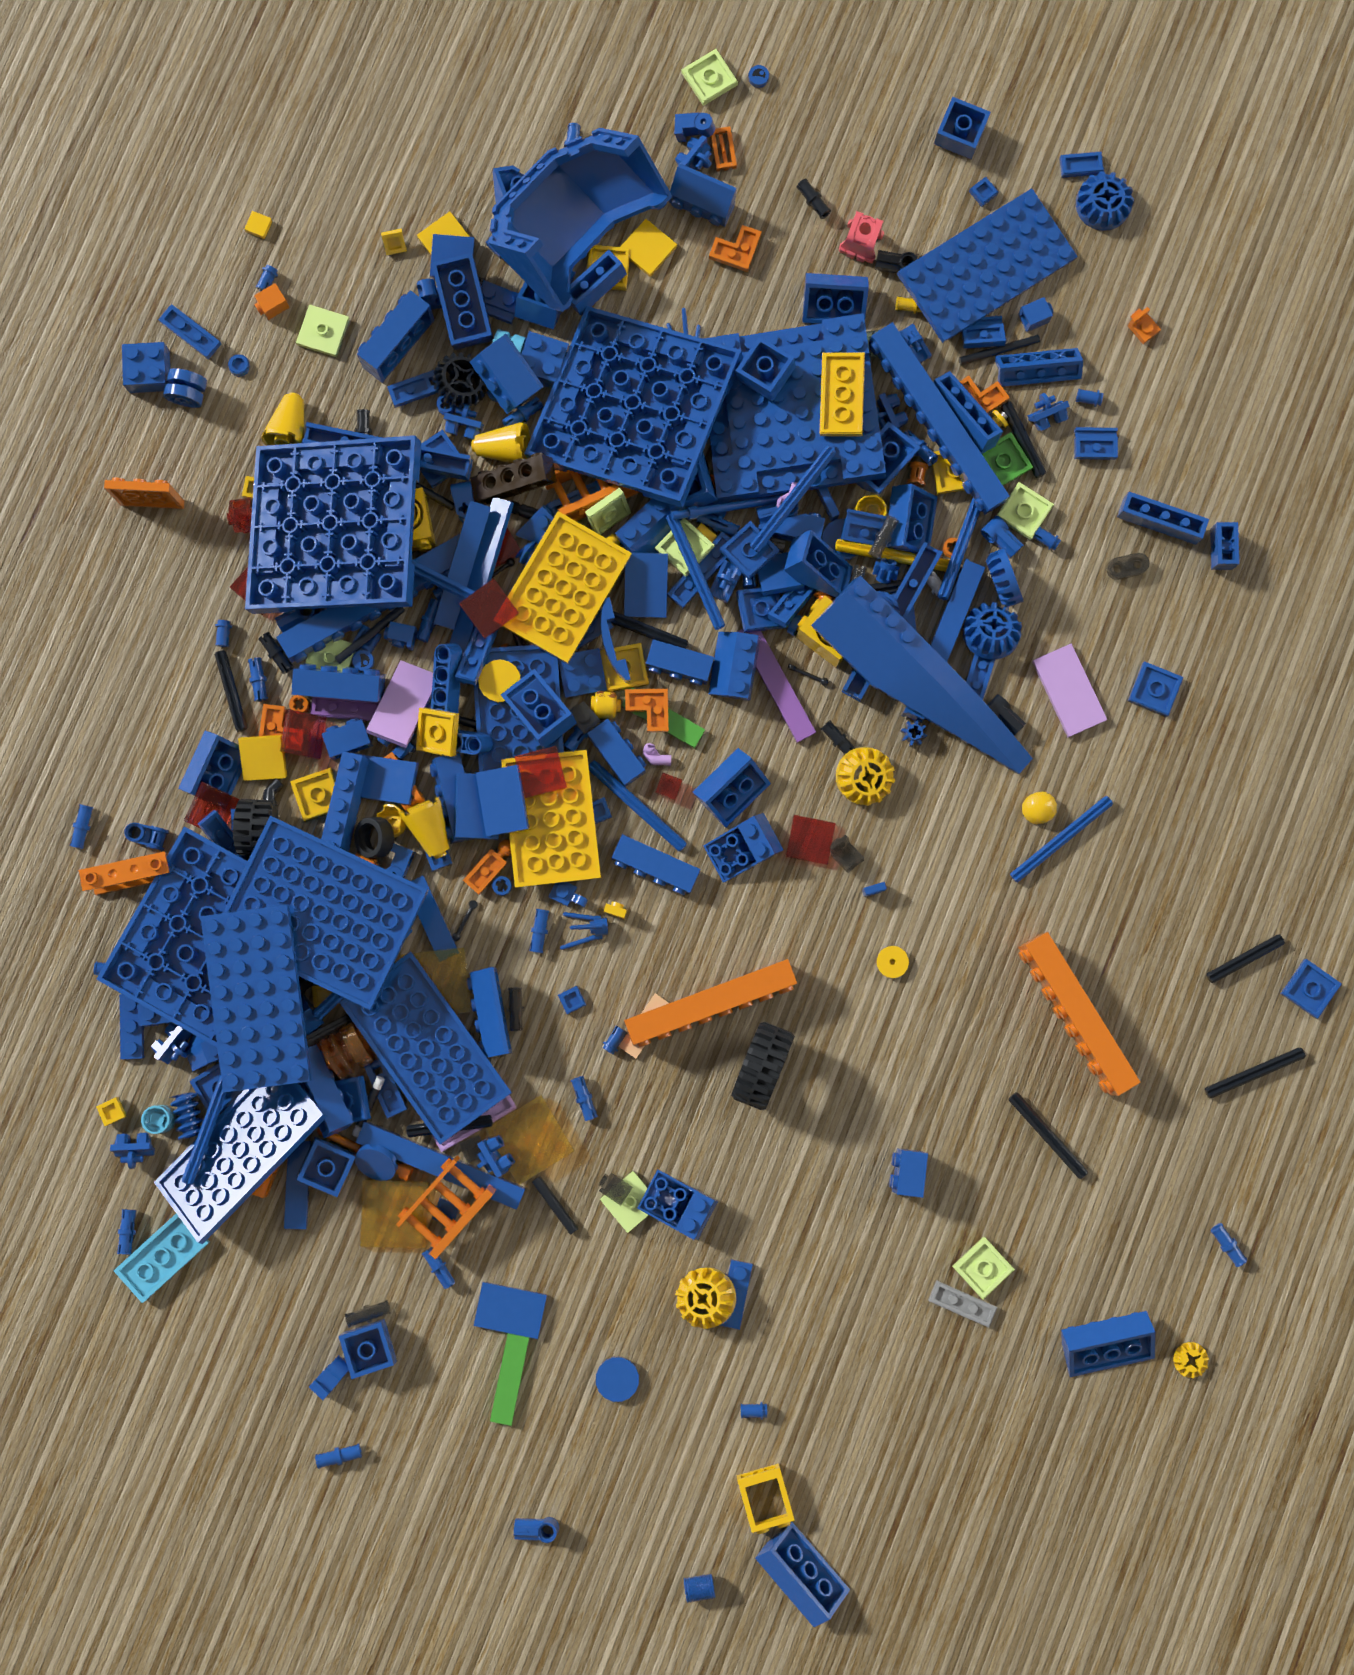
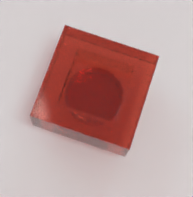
M662 773L655 793L675 800L683 780Z

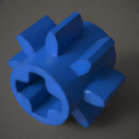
M882 558L880 562H875L872 574L876 575V580L881 583H891L892 579L897 580L900 567L896 566L895 560Z
M918 720L912 725L907 721V729L902 728L900 732L905 733L902 741L907 740L909 747L915 742L920 746L922 744L920 738L927 737V734L923 733L926 726L921 727L918 725ZM912 729H915L916 734H919L915 738L910 733Z

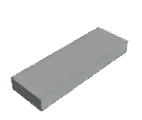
M936 1280L928 1301L988 1328L998 1308Z

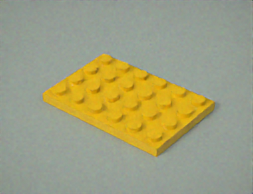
M558 511L493 621L568 664L632 553Z
M587 750L501 759L502 768L519 765L529 829L509 833L515 888L601 878Z

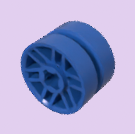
M177 368L170 369L167 377L169 384L165 385L163 397L181 406L200 408L204 397L202 393L205 392L207 379L192 371Z

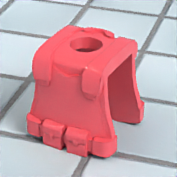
M856 211L854 218L848 222L847 227L850 230L845 241L840 244L839 252L847 254L846 257L851 259L855 257L856 261L863 263L866 261L872 264L876 257L874 252L877 239L882 240L884 236V231L882 230L883 220L874 219L871 216L863 215L864 213Z

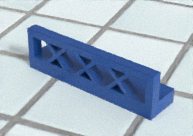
M1078 348L995 356V362L998 367V382L1002 387L1082 379L1083 358Z

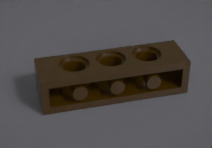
M534 453L531 455V458L516 459L512 464L498 465L494 470L480 471L478 475L470 477L474 502L483 505L491 504L493 497L506 499L557 482L553 458L544 455V453Z

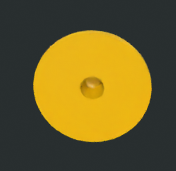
M888 946L878 954L877 967L884 976L897 978L902 976L908 969V956L900 947Z

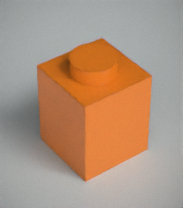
M276 283L254 295L257 301L254 304L260 315L265 314L268 320L290 308Z

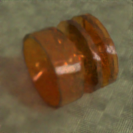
M354 1022L339 1029L342 1037L341 1040L332 1033L329 1035L331 1043L326 1038L319 1041L327 1064L341 1080L347 1077L346 1069L350 1074L355 1072L354 1061L361 1068L375 1061L366 1039Z

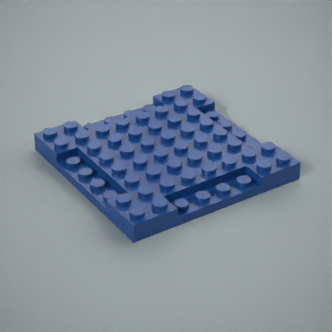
M586 306L562 363L557 380L553 384L524 454L528 459L534 453H544V455L553 458L554 469L563 472L570 470L642 492L645 497L683 508L698 471V462L726 394L729 395L735 380V370L743 360L742 350Z
M864 313L824 319L821 324L739 336V333L704 338L705 340L742 350L744 359L760 336L795 357L796 363L795 370L773 402L739 382L737 376L735 377L729 395L726 394L710 433L718 503L788 493L792 482L798 483L826 446L832 447L836 454L808 490L886 478ZM865 352L863 436H820L822 353Z
M414 435L256 446L245 610L252 614L287 613L292 612L294 609L369 606L372 609L412 607L415 565L412 563L415 489L416 483H419L421 441Z
M184 826L167 855L170 873L155 876L96 980L217 1047L200 916L223 913L248 861Z

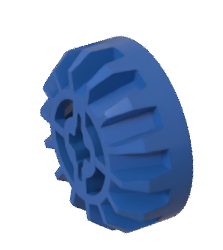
M1101 171L1096 176H1089L1081 185L1076 197V210L1080 219L1089 227L1101 231L1115 229L1124 223L1134 203V198L1132 197L1133 189L1126 185L1127 180L1124 177L1122 179L1117 178L1114 172L1107 175L1104 171ZM1103 183L1104 187L1099 193L1093 194L1094 189ZM1107 183L1114 184L1119 190L1115 191L1112 187H1108Z
M1002 548L990 553L986 563L1001 604L1010 607L1024 602L1005 549Z
M992 602L991 606L982 603L979 608H973L968 617H966L963 627V639L967 647L977 656L992 660L1001 659L1010 655L1016 649L1021 637L1022 624L1017 621L1018 615L1015 612H1009L1008 606L1001 608L997 606V602ZM993 613V616L988 617L986 620L981 619L985 614ZM997 614L1003 615L1008 622H1003Z

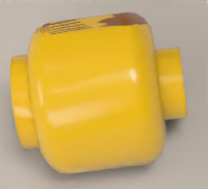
M598 691L595 696H591V713H594L598 718L614 719L616 712H621V699H617L615 692Z

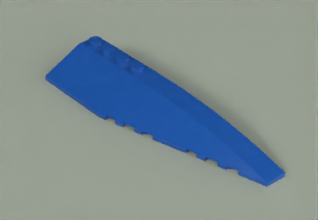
M862 576L852 580L811 625L871 686L887 693L889 697L905 704L907 708L915 710L922 717L947 732L955 734L962 741L973 745L985 755L988 754L995 761L1017 774H1020L1033 759L965 680Z

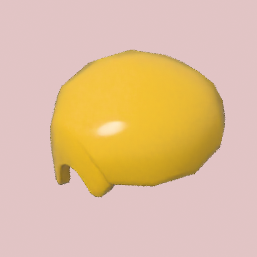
M877 495L864 496L855 507L857 511L887 516L888 513L886 503Z
M1035 792L1024 800L1022 813L1025 819L1032 824L1047 823L1056 815L1057 803L1050 793Z
M385 804L383 806L384 809L377 813V817H382L391 824L394 838H396L405 831L407 826L399 814L403 810L394 804Z

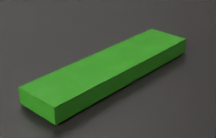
M624 700V702H623L622 705H621V707H623L624 709H625V700ZM668 708L669 732L666 733L695 749L705 729ZM647 711L631 712L647 721Z
M507 1334L490 1422L512 1426L529 1337Z

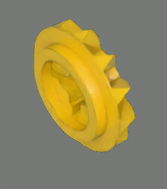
M1194 1342L1180 1345L1173 1357L1176 1370L1184 1377L1193 1379L1203 1375L1205 1370L1208 1369V1361L1210 1360L1206 1350ZM1186 1353H1188L1192 1357L1198 1356L1197 1359H1195V1365L1197 1367L1191 1364L1186 1365L1189 1361L1188 1355Z

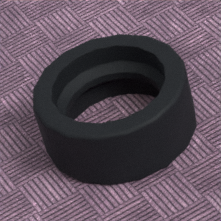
M382 817L362 819L358 823L354 834L357 851L366 858H379L388 855L394 843V831L391 824ZM373 826L378 832V844L375 849L370 842V833Z

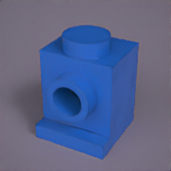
M390 621L389 627L385 628L384 639L392 642V646L404 648V645H406L410 651H413L416 641L415 636L418 630L415 626Z

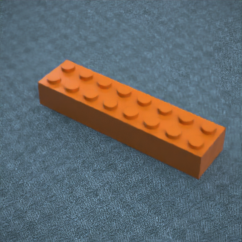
M1049 933L1039 934L1019 946L1020 952L1018 954L1025 964L1028 963L1032 969L1030 971L1032 978L1035 982H1040L1043 987L1041 989L1043 996L1047 1001L1051 1000L1054 1008H1052L1058 1019L1062 1018L1066 1025L1064 1029L1070 1038L1073 1037L1077 1043L1075 1047L1081 1056L1085 1055L1089 1062L1087 1063L1088 1069L1093 1075L1096 1074L1100 1080L1098 1084L1105 1094L1119 1096L1139 1084L1140 1080Z
M786 959L624 1020L632 1044H637L638 1048L650 1044V1039L658 1037L661 1040L671 1036L670 1031L678 1029L680 1033L692 1028L691 1024L698 1021L699 1025L711 1021V1016L718 1014L719 1017L733 1013L732 1008L738 1006L741 1010L752 1006L753 1000L759 999V1002L773 998L772 993L779 991L781 995L794 990L793 985L797 984L789 960Z

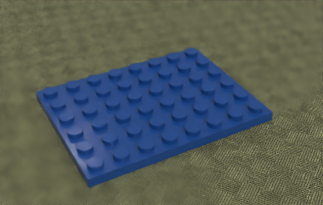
M270 816L223 913L289 904L298 976L372 1010L429 890Z

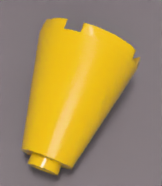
M289 393L283 396L262 433V442L266 446L302 443L304 438V400L299 394Z
M519 422L478 434L472 439V451L479 457L513 463L516 459H527L524 453L531 439L530 431L527 424Z
M436 797V802L434 803L427 800L408 808V814L406 815L403 811L399 813L428 856H434L435 859L447 855L446 850L449 849L440 797Z

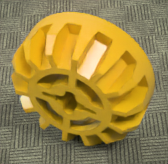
M859 747L846 753L840 760L836 769V783L839 791L845 798L856 804L869 806L883 801L882 798L890 794L892 783H895V778L893 777L895 769L891 765L889 758L879 750L870 747ZM868 763L876 764L881 771L876 772L869 767ZM865 772L870 774L867 777V781L862 778L865 776ZM882 775V782L880 786L876 789L875 784L878 780V776ZM855 783L863 785L864 790L867 792L858 789Z
M710 1267L699 1268L690 1271L680 1280L679 1288L675 1293L677 1296L676 1307L680 1310L683 1320H687L691 1323V1326L703 1329L713 1328L723 1324L732 1315L736 1305V1291L732 1281L722 1271ZM699 1283L708 1284V1285H710L712 1288H704V1287H703L701 1284H699ZM690 1291L694 1294V1305L692 1307H690L688 1302V1295ZM704 1294L708 1295L707 1302L702 1301ZM698 1307L706 1309L709 1314L702 1315L693 1310Z

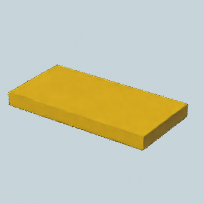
M865 352L822 353L820 436H863Z

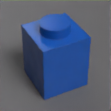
M1044 297L1021 307L1018 316L1026 332L1050 322L1053 316V308L1049 302H1046Z

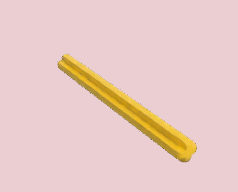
M837 539L835 543L836 551L877 559H892L898 563L912 565L917 556V553ZM939 558L934 570L946 572L950 560Z

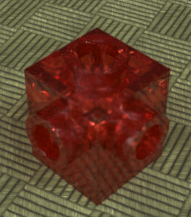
M251 498L230 500L229 513H227L229 526L233 525L235 533L250 532L252 516Z

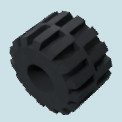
M241 799L238 801L233 819V840L238 855H251L269 817L272 816L279 819L275 801Z

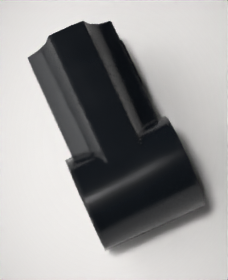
M878 250L875 270L898 273L899 270L905 267L902 263L908 262L911 264L917 260V256L912 252L899 254Z
M997 694L987 704L1014 736L1026 724L1011 709L1010 704L1001 695Z

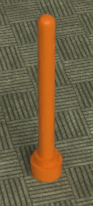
M318 1128V1129H317L318 1135H320V1136L323 1137V1135H322V1133H321V1131H320V1128ZM337 1133L326 1137L356 1153L362 1147V1145ZM396 1162L398 1164L396 1174L399 1175V1178L408 1181L415 1167L403 1162L401 1164Z

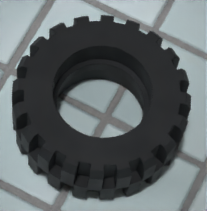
M767 1022L759 1024L731 1094L734 1100L759 1110H766L795 1036L792 1032Z

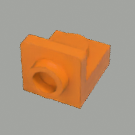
M1148 307L1143 311L1141 309L1135 311L1130 316L1132 320L1128 324L1129 329L1143 345L1161 330L1148 315L1150 311Z

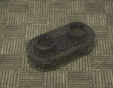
M1134 553L1112 559L1108 563L1106 571L1110 578L1120 580L1143 574L1149 568L1150 562L1145 554ZM1134 562H1138L1140 568H1136ZM1114 567H1119L1120 572H1115Z

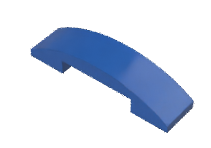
M607 597L604 600L601 614L603 646L616 673L623 681L629 683L631 679L626 659L617 661L607 624L608 622L615 621L610 597Z

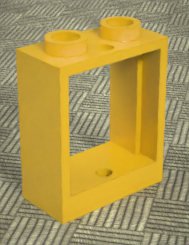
M779 1463L736 1475L752 1533L763 1534L768 1532L771 1527L778 1526V1528L789 1526L791 1521H795ZM777 1478L787 1513L755 1523L745 1487Z

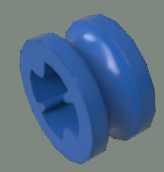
M439 397L436 402L439 412L442 415L445 413L453 414L456 410V404L454 407H451L450 402V408L446 409L444 407L443 409L442 402H444L445 397Z
M498 876L494 879L492 888L496 894L505 896L510 893L512 883L507 877ZM501 880H505V884L508 886L507 890L503 889V892L498 891L499 887L496 886L499 881L502 883Z

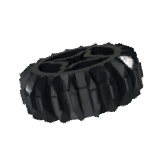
M454 352L450 357L446 355L443 357V360L437 363V367L433 371L432 382L435 383L434 390H439L438 397L444 396V403L450 401L451 407L458 404L459 408H463L466 403L469 405V408L472 404L476 406L479 400L484 399L488 391L486 384L470 363V354L467 357H464L462 352L459 353L458 357ZM446 372L450 374L451 382L449 384L446 380ZM472 378H474L475 383H476V389H475V390H474L473 387H472V385H473V384L471 383V379H472Z

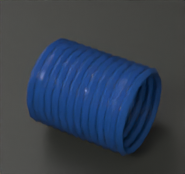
M712 1574L691 1576V1578L684 1577L687 1603L710 1600V1598L715 1599Z

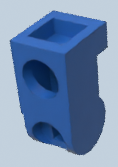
M708 113L675 114L674 134L678 142H686L687 136L703 135L710 137L715 132V124Z
M428 278L418 281L419 297L430 305L431 310L442 308L435 280Z
M393 843L391 852H394L395 856L391 866L386 870L405 878L416 852Z
M338 1355L313 1381L309 1388L324 1400L349 1371L346 1361Z

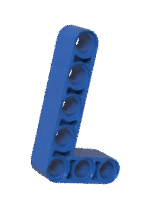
M440 644L435 649L431 709L453 713L459 712L461 681L455 680V674L462 660V649L458 644ZM458 730L456 752L474 755L487 753L492 749L493 741L489 735Z

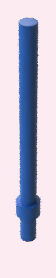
M785 494L698 508L690 506L685 510L671 512L672 520L683 518L691 520L697 519L698 516L769 505L776 503L778 498Z

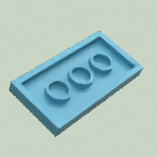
M176 1213L124 1260L114 1272L140 1302L144 1303L207 1246L210 1241L207 1239L204 1244L198 1243Z

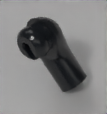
M275 779L263 791V800H273L278 807L275 794L284 785L278 779Z

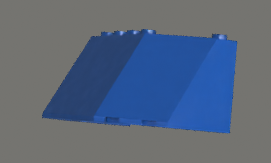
M598 128L592 131V136L585 139L580 136L566 142V147L557 150L556 147L548 150L493 206L492 213L494 218L491 219L490 225L492 236L489 237L488 243L550 308L563 312L570 307L573 300L569 291L571 271L574 269V266L586 257L589 250L600 242L601 238L614 227V224L650 209H662L672 198V195L638 135Z

